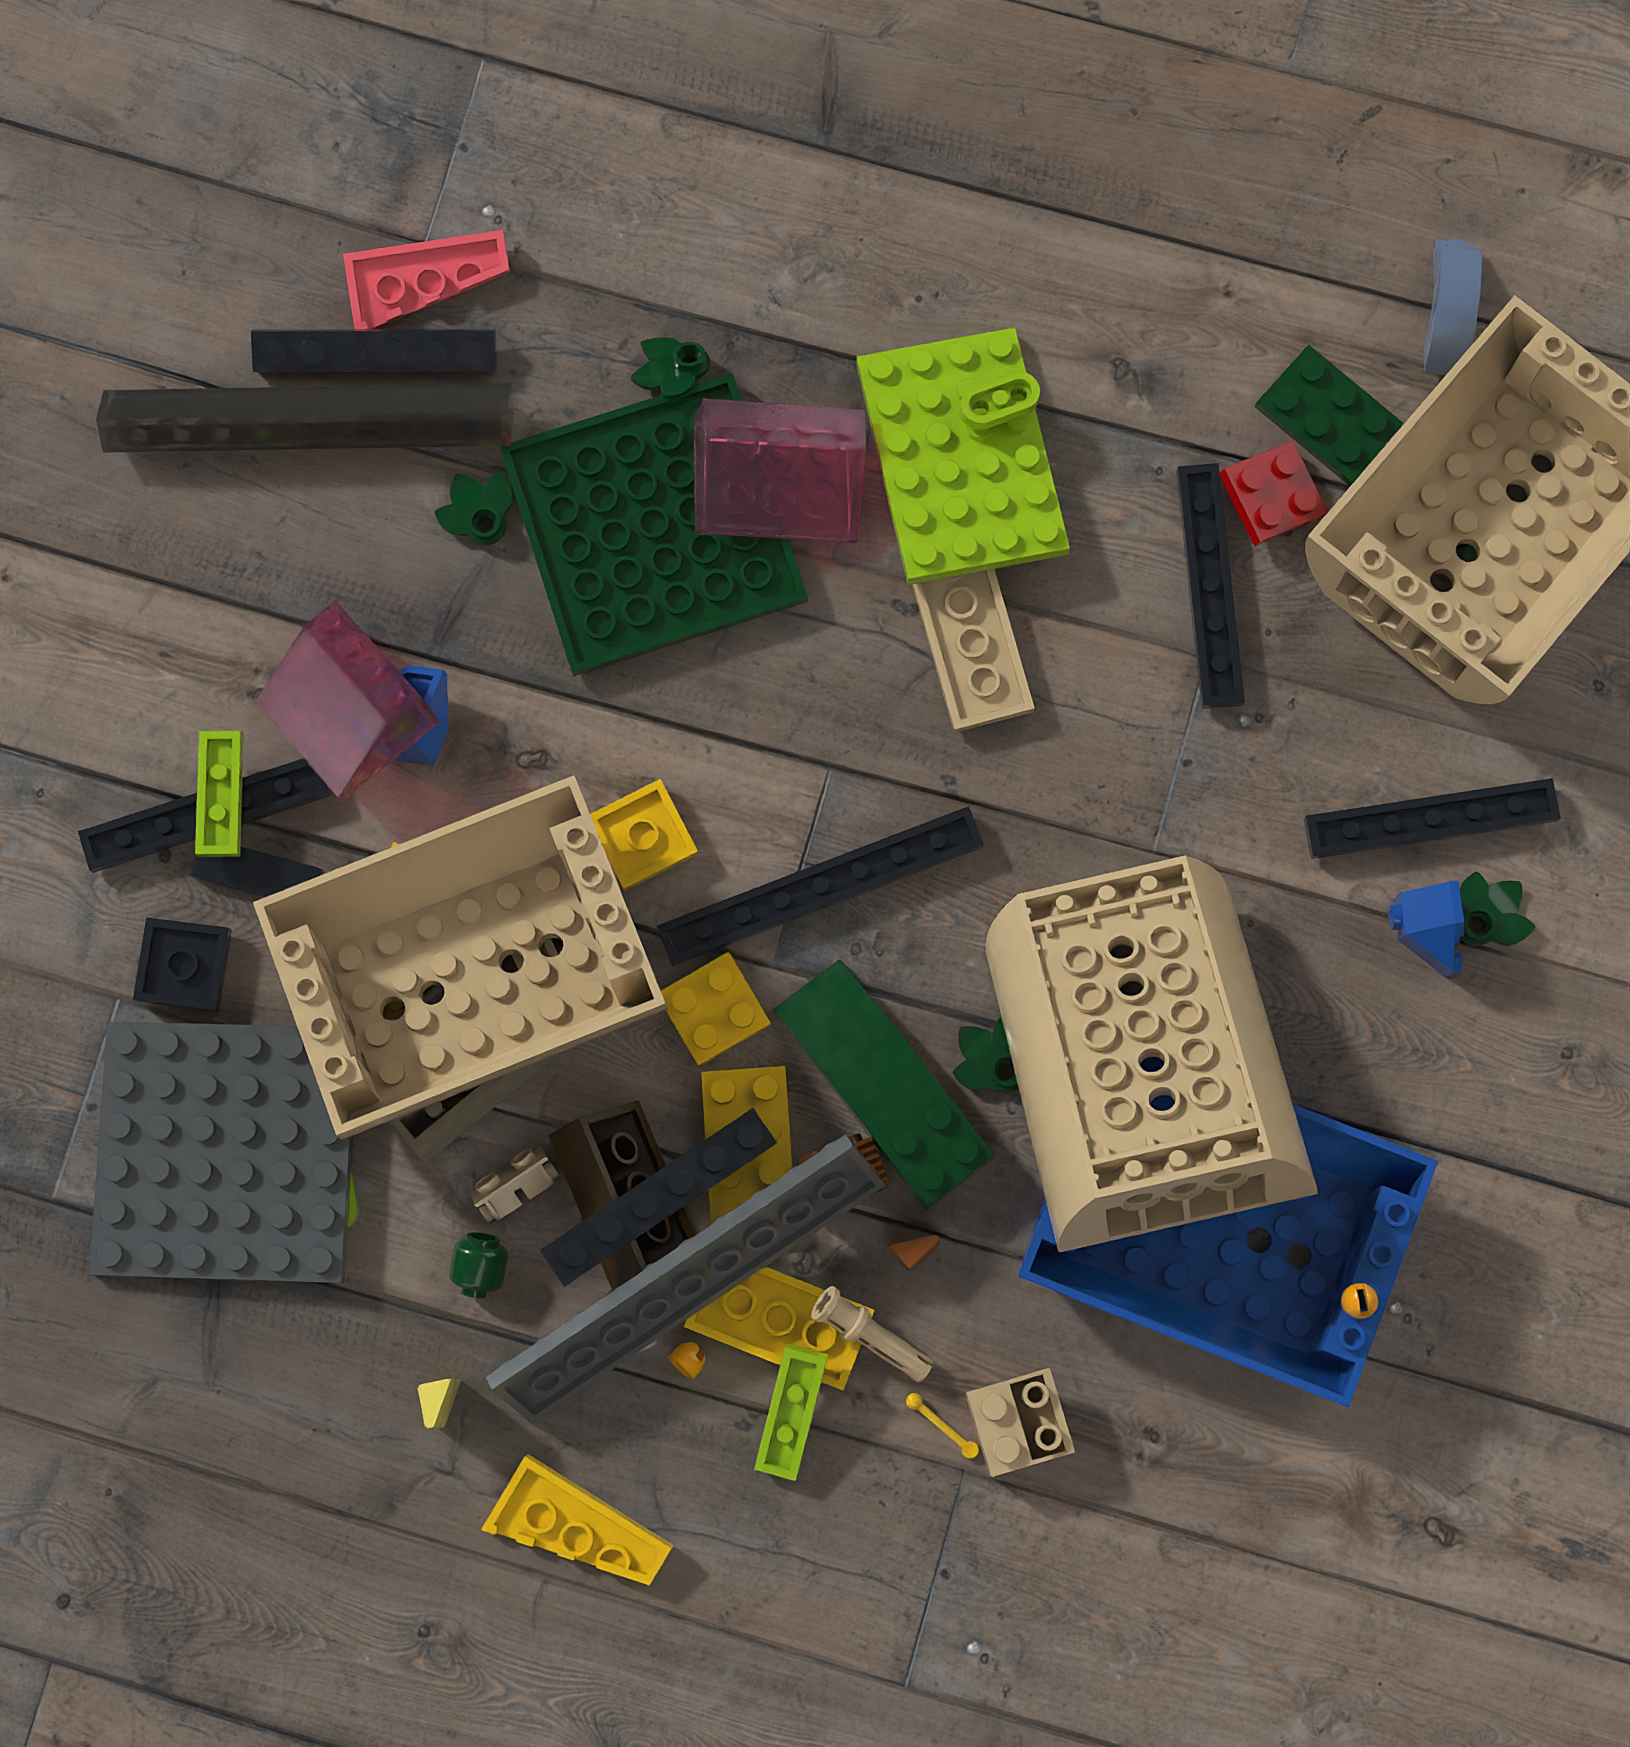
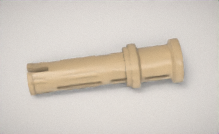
M831 1286L827 1288L815 1303L811 1314L812 1319L818 1323L826 1322L839 1331L841 1338L846 1342L857 1341L894 1367L903 1371L916 1382H921L932 1368L930 1365L933 1364L932 1358L919 1352L871 1319V1314L867 1308L861 1305L856 1307L841 1297L840 1290L836 1287Z

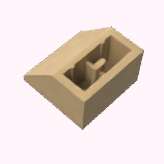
M1050 1368L965 1393L990 1477L1075 1453Z

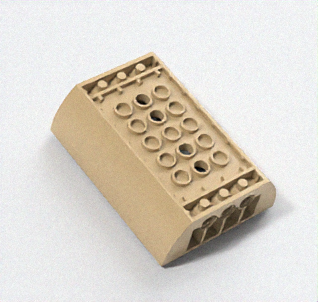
M1514 295L1308 535L1305 543L1307 561L1323 594L1454 698L1477 704H1495L1507 699L1630 552V383ZM1536 455L1548 458L1551 462L1552 470L1546 473L1535 470L1532 466L1531 458ZM1509 485L1521 486L1526 491L1527 500L1524 502H1514L1508 497L1506 487ZM1460 544L1473 546L1477 552V559L1472 562L1461 560L1457 556L1456 546ZM1434 574L1447 576L1452 584L1451 590L1447 592L1435 590L1430 582L1431 576Z
M574 775L253 902L336 1136L342 1140L668 1010ZM550 938H557L563 942L562 951L555 957H546L541 954L542 944ZM510 954H519L524 958L523 966L515 973H507L501 968L502 961ZM433 985L443 987L445 993L439 1003L429 1005L423 1002V993L428 987ZM392 1001L404 1003L405 1010L399 1019L390 1021L383 1017V1010L388 1003Z
M1185 855L1020 893L1006 904L988 931L985 944L986 955L1059 1253L1318 1194L1317 1185L1231 892L1225 879L1218 871L1198 859ZM1129 954H1131L1129 957L1124 958V959H1118V958H1116V957H1120V956H1124V955H1129ZM1131 981L1138 982L1144 987L1142 992L1135 996L1124 995L1120 988L1125 983ZM1148 1057H1158L1165 1063L1156 1072H1147L1140 1067L1141 1062ZM1159 1095L1170 1096L1175 1101L1173 1107L1166 1111L1155 1110L1151 1107L1150 1103Z

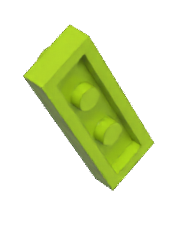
M241 730L199 731L195 854L198 857H240L244 734Z
M789 1343L786 1344L754 1470L796 1481L828 1354Z

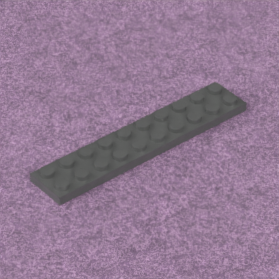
M846 1134L838 1140L830 1142L822 1151L801 1165L791 1168L779 1180L767 1188L754 1193L749 1200L730 1213L720 1216L712 1225L694 1237L683 1241L678 1248L657 1262L646 1266L641 1273L623 1285L609 1291L601 1300L586 1310L576 1313L571 1320L558 1329L539 1338L534 1345L513 1359L502 1363L497 1370L486 1376L491 1390L532 1424L885 1186L883 1180Z

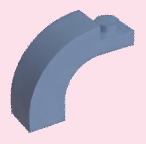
M1462 239L1435 240L1432 253L1434 293L1430 322L1423 349L1424 373L1446 375L1473 344L1481 290L1482 253L1481 250H1476V244L1468 243Z

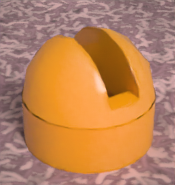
M1365 1283L1350 1285L1344 1290L1341 1297L1343 1310L1348 1316L1355 1319L1370 1317L1377 1310L1379 1303L1376 1291ZM1360 1289L1364 1290L1367 1311L1360 1312L1357 1290Z
M685 1342L677 1346L667 1358L678 1371L690 1380H693L704 1367L706 1355L703 1350H699L698 1344Z

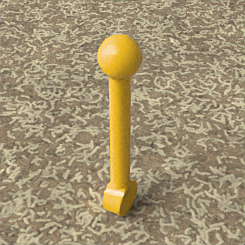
M911 1393L907 1396L906 1405L908 1408L921 1412L961 1447V1452L966 1458L971 1459L977 1456L979 1448L975 1442L966 1441L923 1404V1399L919 1394Z

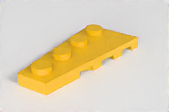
M529 1454L523 1458L481 1529L494 1535L500 1534L515 1539V1542L530 1547L537 1546L558 1553V1556L573 1561L576 1559L595 1565L597 1569L646 1585L652 1583L674 1546Z

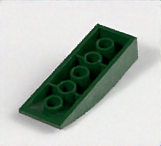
M840 959L773 1009L774 1013L869 1137H872L876 1147L925 1211L993 1160L995 1156L911 1046Z

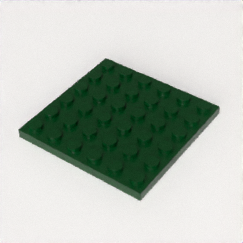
M733 373L695 384L687 393L679 397L664 398L660 395L499 446L573 677L808 602V596Z

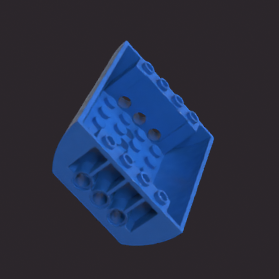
M1148 1057L1141 1062L1140 1067L1147 1072H1156L1165 1063L1158 1057ZM1159 1095L1151 1101L1150 1105L1155 1110L1166 1111L1173 1107L1175 1101L1170 1096ZM1293 1104L1318 1194L1060 1253L1058 1252L1046 1199H1044L1027 1243L1018 1277L1349 1408L1438 1160ZM1259 1228L1268 1234L1270 1242L1266 1251L1257 1253L1248 1247L1246 1238L1250 1230ZM1293 1244H1300L1309 1252V1262L1304 1268H1294L1287 1261V1250ZM1356 1283L1370 1285L1378 1295L1379 1303L1377 1310L1373 1315L1364 1319H1355L1348 1316L1341 1305V1297L1344 1290ZM1357 1290L1360 1312L1367 1311L1364 1290Z

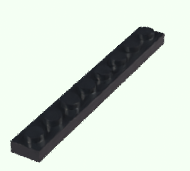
M967 806L657 925V929L673 967L984 847V843L970 808Z

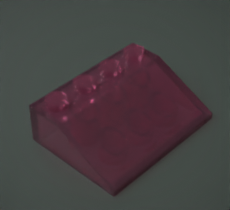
M703 398L694 416L695 533L857 543L866 452L865 410Z
M336 600L302 627L256 700L341 802L440 722L419 693Z

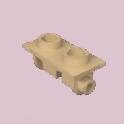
M541 1146L534 1151L532 1149L522 1151L511 1160L510 1167L498 1175L495 1172L490 1173L476 1183V1190L471 1192L470 1195L476 1208L485 1203L479 1210L488 1223L493 1219L501 1220L522 1205L515 1194V1191L519 1188H522L530 1200L555 1184L553 1179L559 1176L550 1161L542 1165L548 1159Z

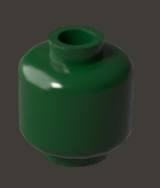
M480 1232L467 1233L466 1238L457 1241L454 1245L449 1278L452 1283L461 1287L462 1295L471 1298H485L487 1292L498 1290L504 1283L508 1251L500 1244V1238Z

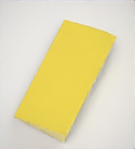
M449 1378L419 1385L418 1393L425 1427L431 1429L445 1427L461 1380Z

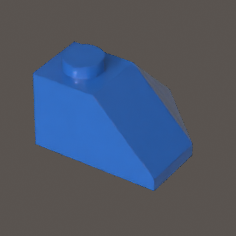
M407 665L394 673L395 680L376 691L373 687H370L357 696L343 731L346 735L397 761L434 766L448 733L447 673L441 669Z
M1449 881L1399 893L1393 899L1394 905H1389L1388 908L1389 924L1391 930H1397L1398 941L1445 978L1456 976L1462 971L1463 957L1461 953H1454L1455 946H1459L1460 937L1464 936V918L1459 881Z

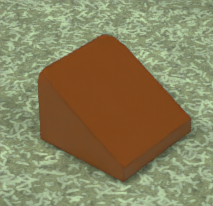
M935 1234L888 1245L887 1249L908 1271H912L940 1244V1238Z

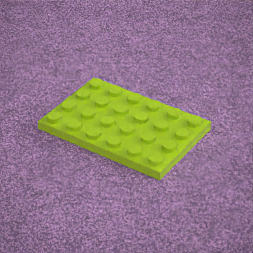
M1015 327L856 356V366L907 585L1069 555L1070 546L1036 410L1034 409L1025 416L986 430H976L967 426L960 415L962 396L971 387L1013 372L1026 373ZM1017 393L1011 396L1015 401L1025 400L1022 394ZM977 407L973 410L978 415L987 413V410L982 407Z

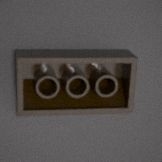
M639 1100L579 1117L548 1135L583 1221L666 1166ZM681 1208L601 1262L611 1289L623 1285L641 1273L646 1266L657 1262L678 1248L683 1241L695 1236L684 1208Z

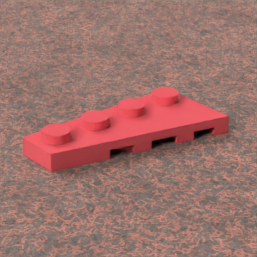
M503 230L343 254L354 329H377L510 273Z

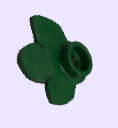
M667 337L647 339L641 341L640 344L649 362L631 375V381L645 390L661 388L664 398L679 397L692 388L695 379L703 377L708 372L710 358L704 348L695 342L680 343L674 338Z
M499 471L491 476L483 486L468 476L455 474L450 488L452 504L440 507L434 512L440 526L452 535H468L473 542L479 545H492L498 542L506 531L504 515L513 503V493L507 477ZM486 520L493 522V528L490 531L483 532L479 530L481 522Z
M1476 871L1461 884L1459 889L1464 918V936L1460 937V939L1466 944L1482 946L1493 941L1503 946L1515 945L1527 938L1535 929V924L1532 921L1516 913L1522 898V883L1520 881H1501L1489 886L1484 877ZM1470 919H1478L1482 923L1483 929L1480 933H1475L1470 929Z
M1002 1017L998 1019L992 1032L979 1027H961L958 1036L959 1048L966 1061L960 1063L953 1070L952 1074L964 1087L976 1091L989 1087L1004 1093L1018 1090L1019 1087L1015 1074L1011 1079H1003L998 1072L1002 1065L1007 1064L1013 1067Z

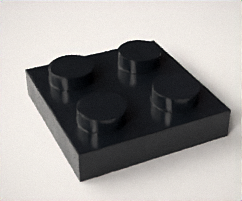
M146 917L133 1000L140 1003L219 1012L232 930L228 927Z

